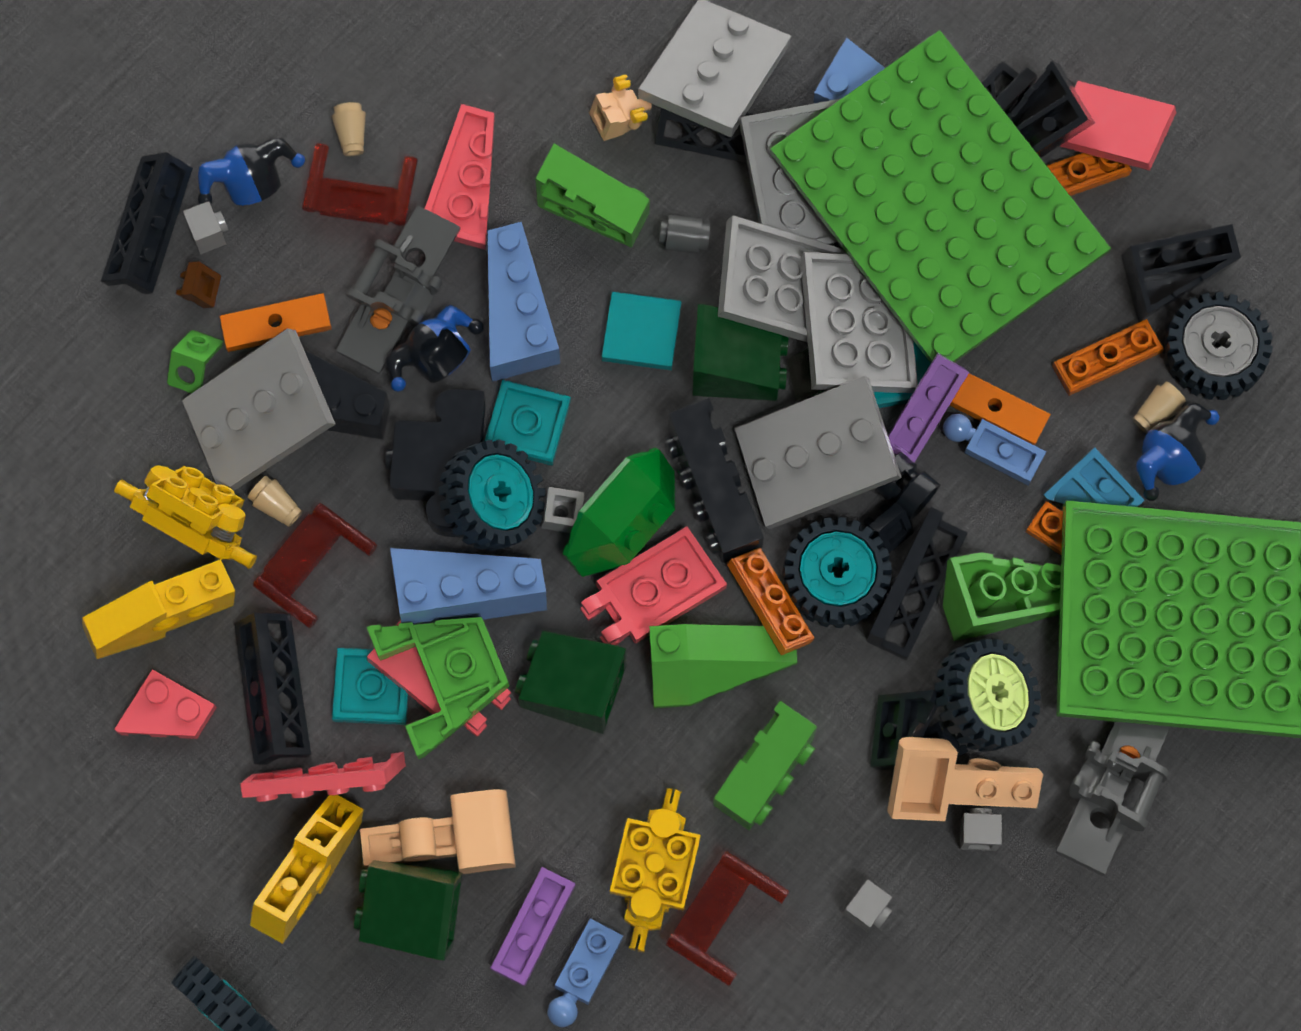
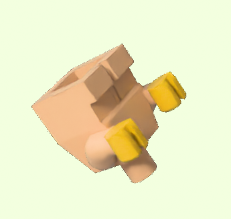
M626 74L614 77L612 92L597 94L589 111L603 141L622 136L631 129H638L642 122L648 118L647 112L644 113V111L650 110L652 107L651 103L640 98L637 99L633 90H626L631 85L630 80H626L628 77Z

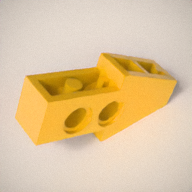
M220 559L155 585L153 581H149L82 617V627L96 659H100L166 637V632L234 606L235 589Z
M329 795L298 833L294 839L293 848L253 903L251 927L282 944L284 943L317 893L321 894L361 825L363 808L339 795Z

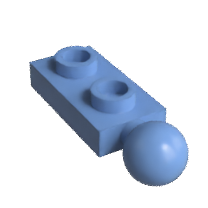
M963 414L950 415L943 425L944 434L949 440L953 442L967 440L969 442L965 454L1028 486L1046 454V451L984 419L981 420L977 430L972 427L970 420Z
M589 919L555 983V988L564 992L563 996L555 998L548 1006V1018L555 1026L567 1027L574 1023L578 1015L577 1000L589 1005L623 940V935Z

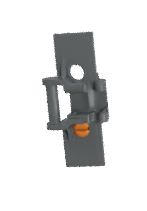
M417 205L394 246L379 239L375 241L373 246L376 249L354 288H349L346 293L350 299L361 304L338 345L337 353L378 374L381 373L386 364L385 359L387 355L394 350L404 330L408 328L409 324L416 326L422 321L442 285V280L436 276V272L461 227ZM412 251H421L425 254V262L422 266L417 267L415 264L406 261L408 254ZM387 256H389L390 260L395 262L393 266L395 269L394 275L385 291H379L374 298H371L366 294Z
M1115 722L1101 752L1099 751V743L1092 741L1089 744L1085 753L1084 764L1070 786L1069 795L1078 803L1055 853L1104 877L1126 827L1139 832L1145 830L1148 824L1146 817L1162 782L1167 781L1170 773L1169 770L1155 761L1170 726ZM1135 777L1145 783L1131 811L1124 807L1122 802L1131 778ZM1098 811L1104 813L1109 819V826L1103 829L1095 827L1090 820V814Z

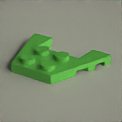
M482 617L435 620V623L413 624V622L399 623V626L381 627V625H372L367 627L380 661L411 648H417L441 708L440 712L405 726L418 759L428 755L510 687Z

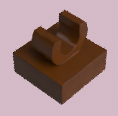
M200 261L188 262L187 271L180 274V278L184 280L182 290H176V294L186 301L194 302L203 309L214 308L221 275Z

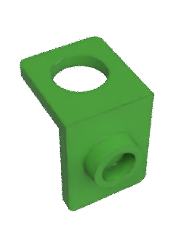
M191 330L171 351L167 384L189 393H193L202 387L206 364L222 347L223 341ZM186 366L190 368L195 375L194 382L188 383L183 381L178 375V367Z

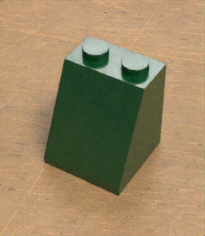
M698 304L692 396L777 401L778 390H785L787 368H780V356H787L788 337L718 317V307Z
M542 631L539 641L533 639L530 645L527 661H530L531 665L527 675L521 673L516 685L515 695L519 696L520 708L604 734L627 667L626 648Z
M373 860L368 866V870H362L360 876L359 892L365 893L363 907H357L354 921V929L360 930L359 941L445 961L454 944L463 872Z

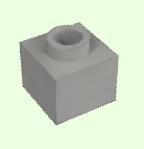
M208 201L183 211L200 255L227 245L222 232L227 231L228 227L221 210L214 213Z
M548 487L544 498L545 509L542 513L541 528L571 533L578 512L583 507L585 492ZM556 509H563L567 517L555 516L554 511Z
M973 808L969 810V813H964L960 819V850L997 851L1002 845V815L992 814V810L987 808Z
M867 879L845 909L843 915L866 933H868L873 925L880 929L892 912L887 907L892 897Z

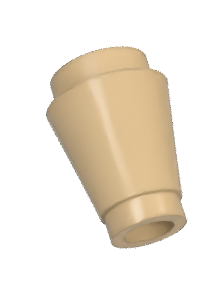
M350 102L336 105L334 107V114L331 117L341 148L343 149V155L357 156L363 154L366 112L362 111L360 103Z
M1166 381L1161 386L1156 385L1132 420L1147 434L1156 424L1164 422L1179 413L1186 399L1175 386Z
M267 476L263 477L248 495V498L253 502L252 506L284 523L288 527L303 512L276 479L271 480Z

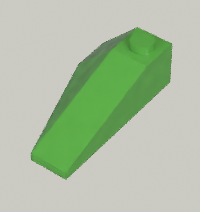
M983 552L953 557L947 560L943 609L954 641L983 636L1060 615L1061 565L1050 563L1037 565L1025 563L1024 559L1019 558L1006 560L994 558L993 554Z
M702 624L649 626L654 708L692 706L702 702L703 699L721 692L725 693L738 685L754 679L758 680L797 664V649L781 655L764 626Z

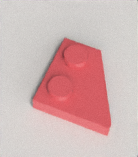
M152 669L114 730L124 736H128V734L150 735L151 737L178 736L179 738L198 739L217 707L215 704Z

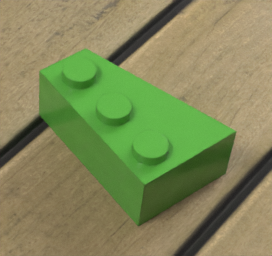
M555 143L535 178L538 207L631 248L650 213V199L644 193L626 186Z
M779 701L774 709V716L764 730L758 732L751 748L743 759L739 760L714 797L713 806L749 831L755 823L761 826L773 810V807L769 805L770 801L776 793L781 796L784 795L794 780V777L790 775L797 763L804 766L816 749L811 744L817 726L782 701Z

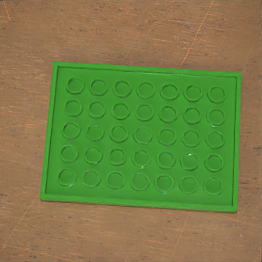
M940 30L770 148V154L930 363H932L937 353L955 363L1111 250L1108 243Z
M1066 500L1063 504L1057 716L1301 738V522Z

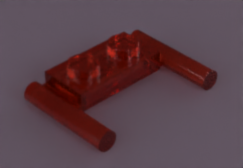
M322 143L315 145L302 206L304 211H318L323 216L389 225V222L400 226L405 225L418 162L416 158L411 156L404 157L398 189H394L391 187L323 178L329 146Z
M319 503L313 510L312 515H307L264 567L263 574L257 577L253 587L310 629L316 624L318 616L292 598L291 595L303 583L340 536L344 537L368 556L374 553L378 545L325 505Z
M726 851L668 939L666 946L730 987L737 973L706 954V952L750 884L783 904L790 891Z

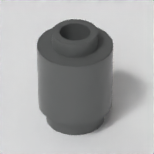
M668 215L667 222L661 221L659 242L665 243V250L698 253L699 250L707 251L710 223L702 222L701 218Z

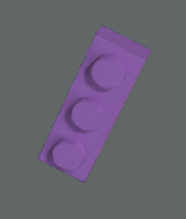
M936 354L888 434L894 454L897 455L903 452L913 462L916 461L969 374L968 370L941 354Z
M541 868L490 968L491 971L523 987L526 986L576 887V883L550 870Z

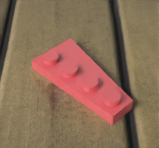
M461 104L425 209L461 227L454 240L455 242L486 250L495 116L493 112Z
M404 752L392 753L388 761L374 764L372 756L358 758L357 761L345 764L340 769H338L335 762L324 763L309 768L306 774H303L301 767L252 774L240 783L242 798L256 797L257 802H265L277 799L280 794L291 793L292 798H305L312 796L314 791L327 790L328 795L347 793L349 788L362 787L364 792L382 790L406 766Z

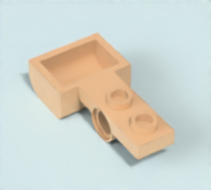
M905 737L899 740L887 809L892 819L946 821L948 804L1037 808L1043 773L1039 768L1001 766L993 760L984 758L970 759L968 764H956L958 752L951 742L946 739Z
M493 789L451 795L452 817L440 819L412 818L403 820L399 824L360 829L364 867L368 868L373 860L402 864L457 856L458 870L463 872V874L515 868L507 791Z

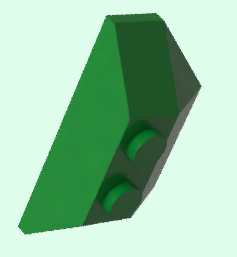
M652 448L647 452H640L626 457L579 510L570 533L569 544L565 546L562 553L578 575L585 577L629 564L675 511V471L659 449Z

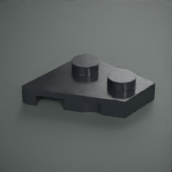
M926 690L878 695L870 767L878 770L895 768L899 740L905 737L923 738L938 708L936 698L942 697V693Z

